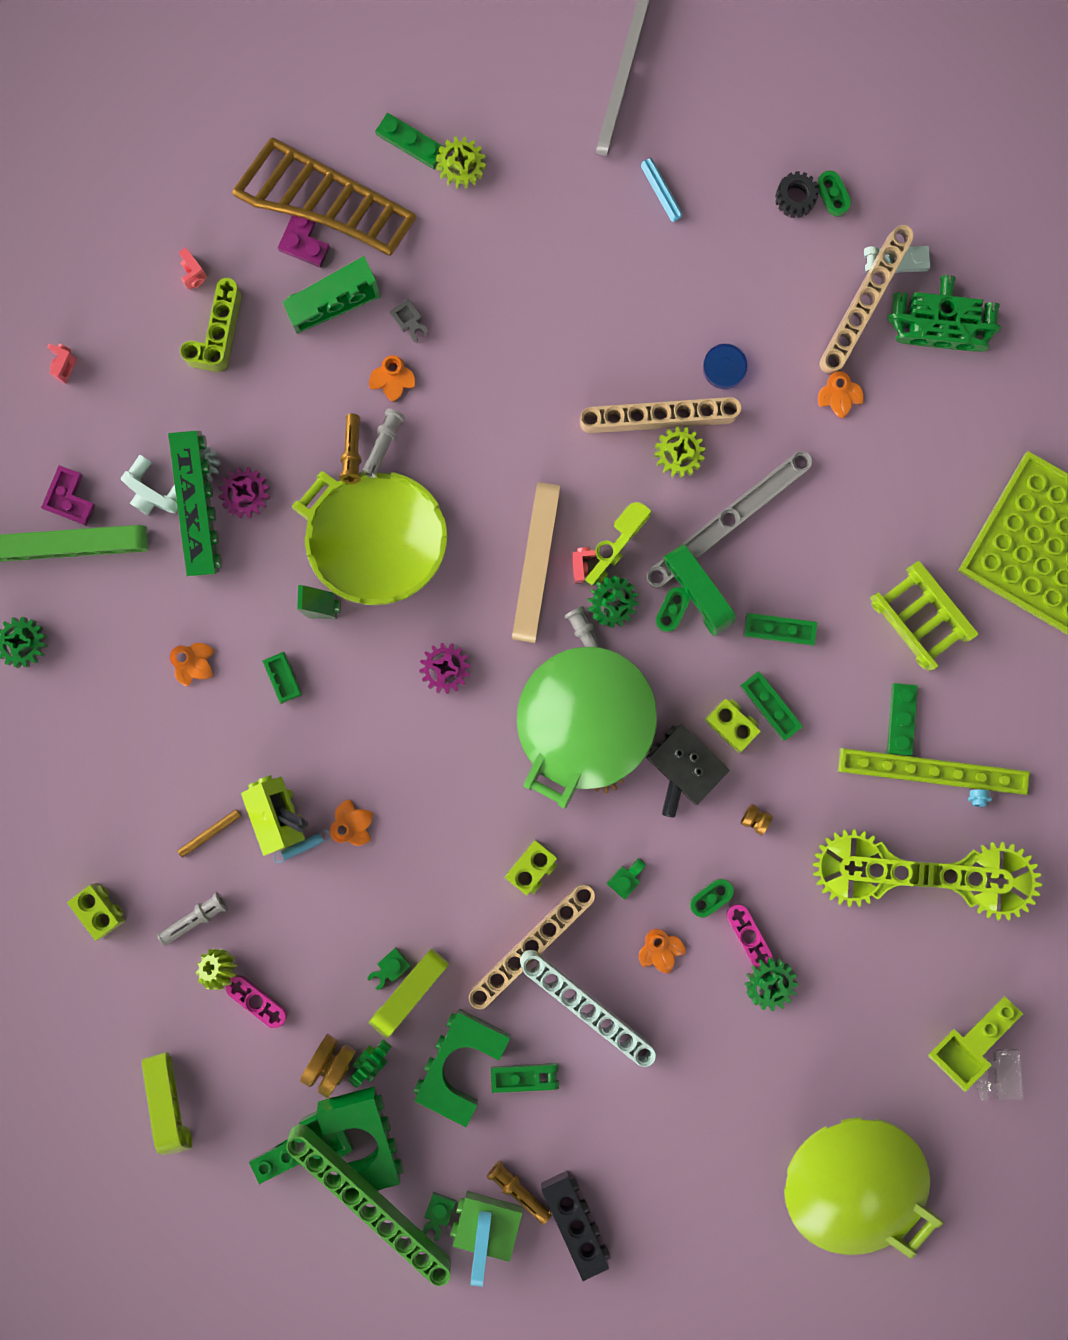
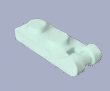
M872 246L864 249V257L867 258V264L865 265L866 273H868L881 248ZM909 246L895 273L928 271L930 269L929 246ZM885 254V261L887 263L892 264V257L888 254Z

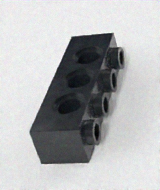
M565 1171L542 1182L541 1190L582 1281L608 1270V1260L611 1259L606 1244L601 1245L599 1242L600 1231L595 1221L590 1222L587 1214L591 1212L585 1198L580 1200L577 1193L580 1187L575 1176L570 1177L568 1171ZM564 1197L573 1199V1203L569 1206L562 1205L560 1201ZM574 1220H581L584 1224L581 1228L575 1229L571 1226V1223ZM584 1243L594 1245L590 1251L582 1250L581 1246Z

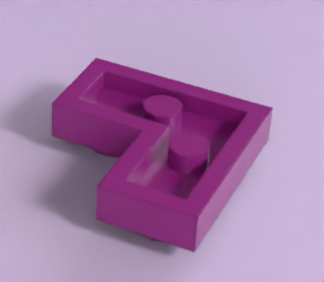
M292 215L278 245V250L321 268L330 246L327 243L310 237L316 222Z
M58 465L41 508L87 526L96 505L75 496L83 475Z

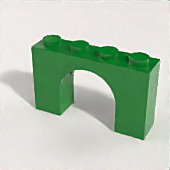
M459 1009L457 1014L451 1013L446 1024L449 1030L446 1036L441 1034L435 1046L438 1052L435 1058L430 1056L424 1068L427 1074L424 1080L419 1078L413 1092L417 1094L415 1102L467 1127L477 1107L478 1100L449 1084L444 1074V1061L450 1053L463 1047L477 1049L499 1061L510 1040V1034Z
M375 1086L318 1101L316 1115L323 1136L346 1129L358 1128L369 1132L377 1141L378 1145L373 1153L365 1158L348 1162V1164L377 1191L400 1185V1174L404 1173L402 1160L396 1157V1140L394 1137L390 1138L389 1131H391L389 1117L383 1115V1097L381 1094L377 1095ZM349 1188L348 1190L356 1191L357 1189Z

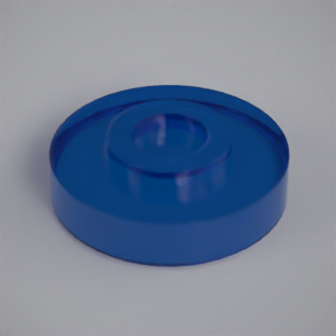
M732 344L716 345L708 351L704 358L703 374L706 380L716 388H733L743 380L747 372L746 356L738 347Z

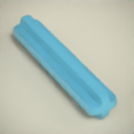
M648 158L642 162L641 168L670 220L675 222L682 217V211L653 159Z

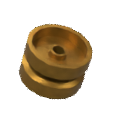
M327 1033L308 1063L299 1082L311 1087L321 1075L323 1079L318 1086V1093L329 1099L335 1087L340 1085L349 1070V1063L356 1050L348 1045H344L336 1056L332 1055L338 1045V1039Z

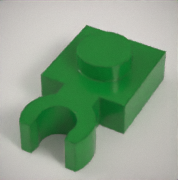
M395 947L377 963L381 970L370 973L367 980L370 981L373 977H379L380 984L375 989L380 990L385 985L387 977L392 982L395 981L411 964Z
M433 1192L424 1218L430 1220L423 1227L422 1232L425 1235L429 1229H434L436 1232L434 1241H438L441 1234L440 1224L448 1225L456 1200Z

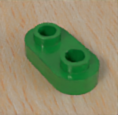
M830 170L823 172L817 181V188H819V194L831 215L836 217L843 216L851 205L848 192L836 172ZM829 183L831 188H827L824 184ZM834 203L840 204L841 208H836Z
M675 587L667 593L655 618V624L660 631L672 632L679 625L690 601V597L683 588ZM673 597H680L681 603L675 604L673 602ZM669 617L671 624L665 625L663 618Z
M725 879L712 881L691 898L689 903L690 910L694 915L701 918L711 915L732 898L734 893L733 886ZM719 886L724 887L722 895H718L716 892ZM700 900L705 901L703 909L697 907V903Z

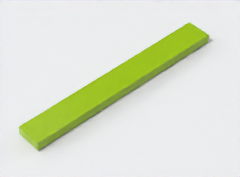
M840 748L838 772L1028 795L1030 771Z

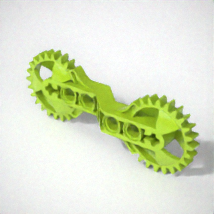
M844 829L842 837L834 832L835 840L832 841L828 837L825 838L828 845L827 847L819 845L823 852L822 854L815 853V856L820 861L813 863V866L819 867V871L814 872L813 875L821 877L816 884L825 885L822 893L830 891L829 900L834 899L836 896L839 897V905L842 904L843 900H847L848 907H851L852 901H856L857 905L861 907L862 899L871 904L869 896L872 895L876 899H880L886 891L897 886L937 887L957 892L963 897L970 908L978 904L977 913L980 914L985 909L987 918H990L995 913L996 920L1000 921L1002 914L1005 915L1007 920H1010L1011 913H1014L1018 918L1020 917V909L1029 912L1026 904H1036L1031 897L1032 895L1040 896V893L1034 889L1035 887L1042 886L1041 883L1035 881V878L1040 877L1041 873L1033 872V869L1038 864L1028 863L1032 856L1027 855L1023 857V848L1015 852V844H1011L1008 849H1005L1004 842H1000L999 848H996L994 842H990V849L988 850L984 845H980L981 853L973 849L966 857L954 863L903 860L894 856L888 851L882 841L877 844L873 843L874 835L866 839V831H863L861 836H857L856 829H853L852 835H848L846 829ZM852 838H856L855 856H850ZM828 849L843 859L842 862H839L826 853ZM1000 851H1004L1002 869H1000ZM879 853L881 858H875L871 856ZM850 861H854L855 866L863 867L862 862H868L866 865L867 876H861L862 871L856 870L854 874H849V870L845 869V865H849ZM975 862H977V863H979L980 865H982L983 867L973 866V865H974ZM874 863L881 864L884 868L883 874L879 877L871 875L869 871L870 866ZM1027 866L1028 872L1013 878L1012 872ZM896 867H907L908 876L905 879H898L894 875ZM952 869L957 873V879L954 882L948 883L944 880L943 875L946 870ZM838 871H840L842 874V876H839L828 882H826L824 879L825 877ZM972 872H979L981 874L982 880L980 884H970L968 877ZM986 872H990V878H999V874H1002V878L1006 879L1007 882L1003 883L1001 887H998V884L995 882H988L989 887H985L987 883ZM849 880L854 881L853 898L848 897ZM870 882L879 883V884H878L877 887H876V886H874L873 884H871ZM1015 887L1027 895V898L1024 900L1010 890ZM972 891H979L981 893L973 895ZM998 893L1001 894V911H997Z

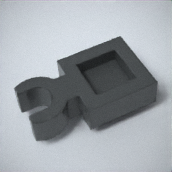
M409 299L390 311V315L403 333L408 329L410 330L411 339L415 343L419 342L417 336H415L417 331H422L425 336L428 335L427 328L423 324H418L422 317Z

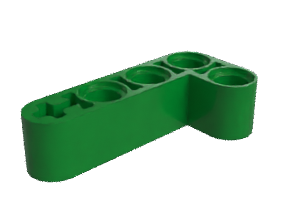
M684 544L663 557L669 570L703 615V622L714 637L735 623L736 616L732 608Z

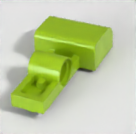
M640 502L629 504L615 521L614 527L622 533L615 543L606 540L597 545L595 552L600 561L585 579L592 586L597 581L603 582L604 577L608 575L606 572L611 564L615 566L623 557L621 551L653 514L644 504ZM604 545H611L613 548V555L610 558H604L601 555V548Z
M1004 996L964 1038L953 1029L928 1054V1057L966 1092L992 1066L983 1055L1023 1013Z

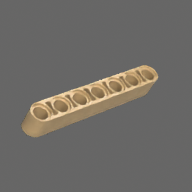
M900 225L896 227L886 238L820 359V368L824 373L832 374L841 369L846 363L913 240L914 234L909 226ZM896 234L903 236L904 243L897 241ZM885 254H888L892 257V264L887 263L885 261ZM873 275L880 276L882 283L876 284L873 280ZM862 295L870 298V305H865L862 302ZM851 316H856L859 319V326L851 323ZM840 336L847 338L848 346L845 347L840 344ZM829 356L836 359V367H831L828 364Z
M726 397L588 407L581 413L580 427L586 433L676 428L677 426L691 427L730 424L737 419L741 412V404L736 398ZM724 407H732L735 414H726ZM707 408L711 411L712 415L704 416L700 410ZM685 410L688 412L689 417L681 418L677 411ZM661 411L665 414L666 418L659 420L654 416V413ZM639 413L643 419L641 421H634L631 415ZM614 414L619 417L620 421L612 423L607 417ZM587 416H593L597 422L590 425L584 419Z
M537 482L512 640L535 643L561 485Z
M579 884L473 986L469 994L471 1006L476 1009L487 1007L523 972L521 966L516 969L511 968L508 965V960L514 956L521 958L522 954L528 951L525 948L526 942L532 939L538 942L539 948L536 952L541 954L593 903L595 899L593 889L587 884ZM581 889L590 891V898L585 902L577 898V893ZM563 906L572 907L573 915L570 918H563L560 915V909ZM553 923L556 926L555 933L546 935L542 931L544 924ZM530 959L526 963V967H528L535 959ZM497 973L501 974L504 977V982L501 985H494L491 982V976ZM476 991H483L487 995V999L483 1002H477L473 994Z

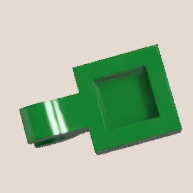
M637 858L628 870L621 866L606 884L625 900L640 883L636 876L643 870L646 864Z

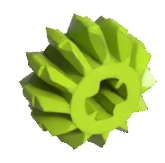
M209 949L207 953L201 954L202 961L197 963L199 970L195 972V974L200 976L198 982L209 990H222L225 986L232 985L231 977L236 976L233 971L238 966L233 963L235 957L224 949Z

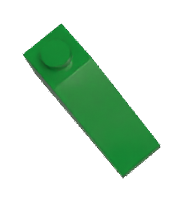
M298 585L297 610L308 618L336 619L337 613L341 611V600L337 599L335 593Z

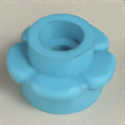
M971 790L970 797L968 798V802H971L974 807H986L987 802L992 801L988 790Z

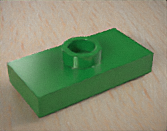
M284 651L262 660L280 704L303 695Z

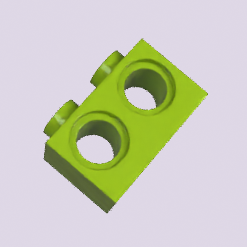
M723 699L704 721L737 752H742L761 732L757 728L759 724L751 716L745 717L740 712L741 707L734 700L730 699L728 701ZM722 709L728 710L731 715L728 722H723L719 718V713ZM740 725L748 730V735L744 739L737 735V728Z
M534 840L504 878L526 896L530 892L535 894L543 884L539 881L546 873L549 876L558 864L555 863L557 857L537 840ZM537 853H544L547 856L545 865L537 866L534 863L533 858ZM526 871L532 875V881L529 884L523 885L519 882L518 876L521 872Z
M98 883L90 884L67 902L95 941L103 939L125 922V919L122 917L124 914L121 908L110 901L107 889L103 885H98ZM89 895L95 898V905L93 907L87 903ZM103 914L108 915L110 919L108 926L101 922Z

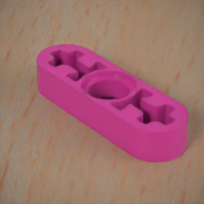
M731 905L727 909L726 917L750 962L757 968L760 966L759 961H755L758 957L755 950H748L757 946L762 954L767 955L764 958V963H768L769 957L773 959L772 954L749 911L743 905ZM735 909L743 911L744 914L741 915V918L745 924L748 921L750 922V925L741 927L739 931L737 927L741 926L740 922L737 919H732ZM751 929L756 934V938L752 943H746L743 940V933L746 930Z
M237 975L231 978V983L240 981L242 983L241 989L245 992L249 988L252 990L243 1000L242 997L245 994L242 991L234 992L233 984L226 986V993L233 1000L270 1028H278L284 1024L287 1019V1011L282 1005L246 977ZM253 995H259L263 999L262 1007L254 1008L251 1006L250 999ZM269 1003L271 1004V1006L268 1008V1010H270L273 1013L279 1011V1018L281 1019V1021L276 1020L275 1022H273L271 1020L272 1015L268 1011H266L264 1015L261 1013V1011H263Z

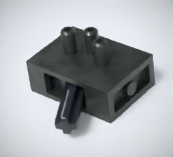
M682 724L678 727L673 725L664 734L667 738L661 744L656 742L648 752L650 756L647 758L669 780L662 815L670 818H675L681 792L694 805H698L730 771Z

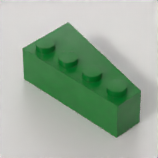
M362 256L304 290L288 296L282 303L298 334L381 296L365 256Z

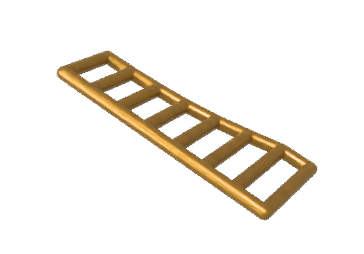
M273 137L268 140L232 190L233 196L255 208L293 215L323 224L349 235L388 256L394 253L416 220L414 212ZM274 148L286 154L255 197L244 191ZM294 159L305 165L279 203L265 200ZM313 170L325 175L303 208L289 205ZM333 181L345 186L326 215L313 212V209ZM353 191L365 197L347 224L335 220V217ZM375 202L385 209L368 234L356 229L372 203ZM394 212L405 219L387 245L376 239V237Z

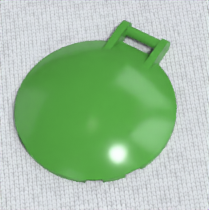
M579 647L554 655L535 670L521 693L517 709L519 739L524 752L533 764L524 782V788L528 790L533 789L557 802L558 806L566 809L577 789H594L609 786L632 773L641 764L649 752L655 737L657 713L656 701L651 686L642 672L633 663L607 649ZM541 774L565 787L564 793L561 794L538 782L539 775Z

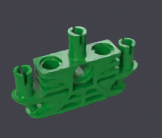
M949 275L940 277L939 295L915 292L909 299V304H911L908 307L909 314H906L908 294L903 292L901 296V292L893 293L892 314L887 315V320L893 324L894 329L898 333L895 337L898 343L983 352L989 349L990 345L988 342L995 333L1000 332L1002 326L998 325L1000 304L995 303L994 306L993 302L984 304V320L982 323V316L980 315L983 312L981 306L984 300L954 296L956 277L951 275L950 279ZM941 306L946 307L949 313L943 312ZM903 327L910 328L909 332L905 333ZM977 335H983L982 340L977 339Z

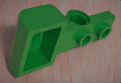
M316 1111L300 1120L299 1124L309 1127L340 1157L354 1150L346 1130L323 1136ZM288 1139L249 1161L259 1185L300 1164L287 1151ZM295 1139L298 1143L304 1142L301 1139ZM318 1155L312 1156V1157H315V1159H321V1158H322V1157H320V1156H318Z

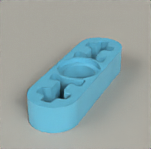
M479 1211L471 1286L483 1287L492 1212Z

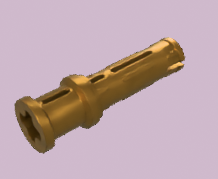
M350 413L345 416L344 453L340 457L342 472L339 478L344 483L355 484L361 480L359 465L362 459L358 454L360 416Z
M501 1160L498 1161L490 1169L486 1178L493 1180L502 1188L501 1192L503 1194H510L544 1225L552 1216V1212L519 1183L520 1180L516 1174L512 1175L503 1167L504 1163Z

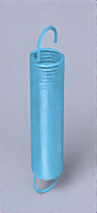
M321 834L313 835L282 850L281 854L284 858L282 861L325 842Z

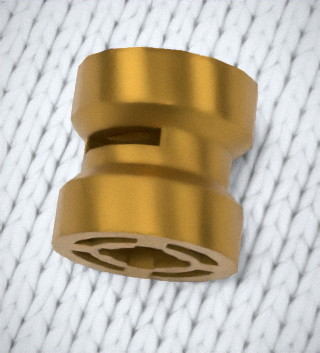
M750 804L740 824L745 827H752L757 834L762 836L768 829L773 815L768 812H762L759 810V807Z

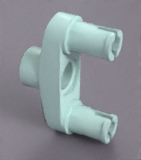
M139 455L128 472L125 471L121 477V480L136 493L130 504L146 515H149L154 506L175 514L178 510L175 484L167 496H162L142 484L140 479L152 463Z

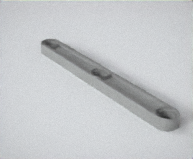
M637 0L596 149V154L606 157L608 155L650 0Z
M799 451L792 455L682 544L689 549L695 559H698L806 473L812 465L811 456L804 451ZM795 458H805L807 466L803 469L798 468L795 465ZM725 514H732L735 517V524L727 526L723 522V516ZM662 559L647 572L646 581L650 587L660 588L675 576L667 567L664 559ZM652 572H661L663 581L658 584L653 583L650 579Z

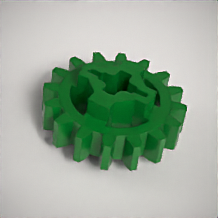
M612 576V579L604 577L603 584L597 581V590H590L594 594L593 598H588V601L593 603L588 608L589 611L594 613L592 618L597 621L599 620V623L604 626L607 624L611 628H614L615 623L623 626L624 619L628 622L631 621L628 615L630 613L636 614L633 606L639 605V602L634 600L638 593L632 591L635 586L628 583V580L620 579L617 576Z
M21 616L20 621L18 618L12 617L11 624L6 621L3 622L5 628L3 630L0 629V659H5L4 664L10 666L13 664L15 668H20L21 665L28 668L30 667V661L37 664V656L45 655L41 649L48 647L47 644L43 643L47 635L40 634L44 628L39 625L36 626L37 621L32 619L28 621V618ZM22 640L28 642L27 644L23 643L19 645L13 643L14 641L18 642Z
M771 957L768 958V963L759 960L760 966L758 968L754 965L751 966L754 971L753 974H746L750 980L744 983L746 988L749 989L746 993L749 998H752L753 1004L755 1006L759 1004L762 1010H765L768 1006L771 1011H774L776 1005L783 1009V1002L791 1003L789 996H796L797 994L793 987L798 986V982L795 980L797 975L791 970L792 968L788 963L784 964L779 958L776 963ZM782 974L785 975L786 983L783 982L784 977ZM757 985L760 987V995L757 992Z
M384 1039L375 1048L369 1045L352 1064L356 1070L349 1077L348 1081L355 1088L365 1079L371 1082L387 1064V1060L384 1057L392 1046Z

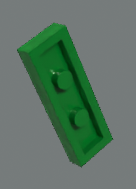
M387 112L375 130L376 135L434 170L438 164L436 156L440 154L439 148L443 145Z
M746 613L743 637L814 646L817 622Z
M757 671L740 685V688L782 741H786L803 727L760 671Z
M892 683L887 754L913 756L918 685Z

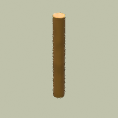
M235 809L178 849V854L182 858L242 817L240 812Z

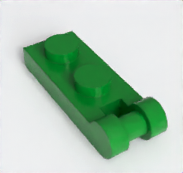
M558 1063L492 1066V1093L559 1089V1080H556ZM539 1073H547V1080L540 1081Z

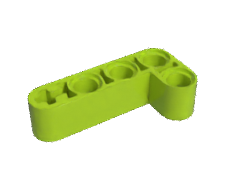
M223 278L216 285L205 343L187 341L180 348L181 357L190 367L221 372L229 364L242 298L239 287L231 278ZM223 311H230L226 317H220ZM219 333H225L222 339H215ZM192 351H198L196 357L188 358ZM221 355L217 362H211L213 356Z
M431 948L369 1020L368 1024L385 1039L388 1038L450 963Z
M165 1052L144 1058L142 1060V1070L153 1141L157 1153L171 1155L191 1149L193 1144L189 1128L182 1124L170 1054Z

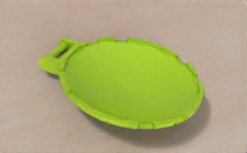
M321 471L316 476L317 480L304 496L292 505V508L298 514L307 519L305 549L309 563L318 579L336 595L348 601L365 605L395 603L412 596L427 585L438 571L447 546L445 518L437 501L427 489L413 479L391 472V474L376 473L375 478L367 477V472L365 474L361 472L359 473L361 475L360 482L347 484L341 480L336 481ZM324 485L328 488L310 509L307 508L308 504Z
M861 1117L843 1119L841 1123L829 1128L825 1126L811 1135L799 1147L787 1169L788 1176L786 1186H784V1197L792 1222L807 1240L826 1251L843 1255H860L875 1252L892 1245L907 1257L913 1259L917 1254L916 1250L936 1227L940 1228L944 1223L935 1212L926 1207L930 1190V1174L923 1152L910 1135L887 1121L880 1119L875 1121L862 1120ZM921 1217L926 1219L925 1225L909 1243L903 1240L905 1235Z

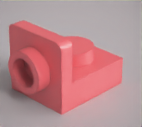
M185 247L178 252L183 258V261L180 263L188 273L181 280L190 290L199 287L208 276Z
M59 343L57 346L49 344L47 348L57 355V358L51 363L49 374L56 380L66 384L77 358L70 353V348Z
M590 547L577 548L576 552H572L574 584L584 583V576H588V564L583 562V560L595 559L596 550L590 551Z

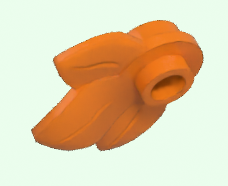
M395 355L386 357L381 367L372 371L369 379V388L371 390L383 388L384 394L391 402H395L401 397L404 387H415L413 372L405 367L400 357ZM391 365H397V369L395 371L389 370V367Z
M842 371L832 373L828 378L827 385L820 389L818 393L819 407L830 405L833 412L839 418H844L848 414L852 403L862 404L864 401L861 387L851 382L849 375ZM839 378L843 381V385L840 388L836 384Z
M194 643L189 647L180 645L173 648L170 652V662L175 667L177 681L188 687L193 677L202 680L211 678L213 676L212 669L206 659L214 653V649L204 643ZM185 653L186 660L183 662L178 661L177 655Z
M350 799L342 802L335 810V821L332 823L329 831L331 838L338 843L348 841L354 846H362L368 843L371 837L366 829L372 822L373 812L365 809L355 810ZM339 827H344L346 829V833L344 835H340L338 833L337 829Z
M656 928L646 934L645 945L640 949L638 958L642 967L654 964L660 972L668 974L674 967V957L684 955L686 949L677 936H668L664 930ZM655 939H661L659 944H654Z

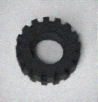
M796 171L794 175L791 172L781 180L776 191L775 202L776 205H779L778 209L780 212L784 210L785 216L791 214L790 218H795L796 215H798V218H801L804 214H809L810 210L813 209L818 199L819 188H817V182H813L812 176L808 178L807 173L803 172L800 175V171ZM799 188L806 194V199L802 202L793 201L788 196V190Z

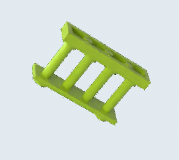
M918 560L905 569L909 574H907L908 577L886 595L882 596L877 592L870 599L874 610L884 615L917 656V663L923 669L930 671L938 667L933 659L957 640H963V642L970 641L978 635V632ZM912 585H918L923 591V596L897 615L889 604ZM933 603L938 609L937 615L912 634L904 622L926 604ZM943 621L948 622L953 628L952 633L927 652L919 640Z

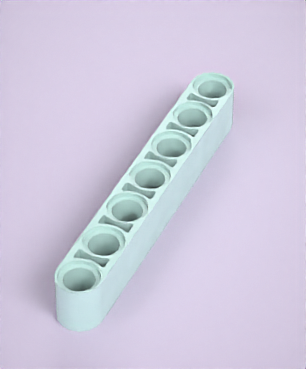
M528 950L522 954L520 964L523 972L636 1064L641 1067H648L654 1063L656 1058L655 1051L645 1038L538 952ZM530 959L538 960L537 966L532 969L527 968L526 963ZM549 974L557 975L553 983H546V976ZM568 989L575 990L571 998L563 997ZM592 1004L593 1009L590 1012H582L585 1005ZM611 1019V1024L608 1027H601L603 1020ZM623 1034H630L626 1042L619 1041ZM641 1049H648L645 1056H638V1052Z

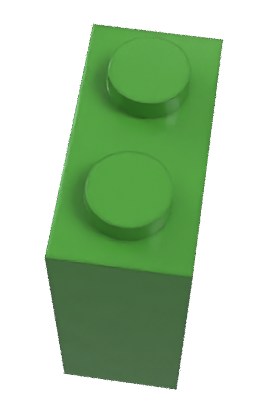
M466 1191L465 1199L460 1198L456 1213H460L459 1222H453L450 1237L454 1238L453 1247L474 1252L479 1211L492 1212L487 1256L510 1262L523 1213V1206Z

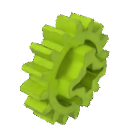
M455 136L453 143L447 139L445 141L446 148L440 146V154L436 156V161L439 162L436 169L437 171H442L440 178L444 179L447 177V185L449 186L454 182L456 189L459 188L460 184H463L464 188L467 189L469 182L476 185V177L482 178V171H485L486 166L483 163L485 161V154H480L482 147L478 146L475 148V140H472L470 143L466 142V136L463 137L462 141H459L457 136ZM453 151V155L449 156L448 159H446L447 156ZM458 156H459V159L461 160L462 164H464V169H463L462 165L460 164V162L458 161ZM476 166L474 171L468 174V171Z
M677 426L674 433L670 429L666 431L667 437L660 435L659 440L661 443H656L655 448L659 451L654 453V458H660L656 465L657 467L664 466L663 473H666L668 470L671 471L672 478L676 473H679L681 479L684 477L685 472L691 476L693 474L692 468L695 470L700 468L698 462H703L705 458L700 455L704 453L705 447H699L703 440L702 438L695 439L697 432H693L690 435L688 434L687 427L683 432H680L679 426ZM679 438V440L675 443L669 442L673 439ZM687 441L691 443L694 449L690 448ZM682 444V455L677 461V450ZM665 456L670 458L672 464L667 461ZM684 462L690 463L687 466L680 467V464Z

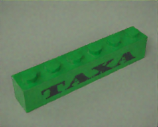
M197 430L168 433L186 576L216 574L219 572V568L222 567L221 555L217 554L216 544H219L218 531L214 530L213 521H216V511L214 507H211L210 497H213L212 484L208 483L207 473H210L209 460L205 459L204 450L207 449L206 436L202 435V431Z

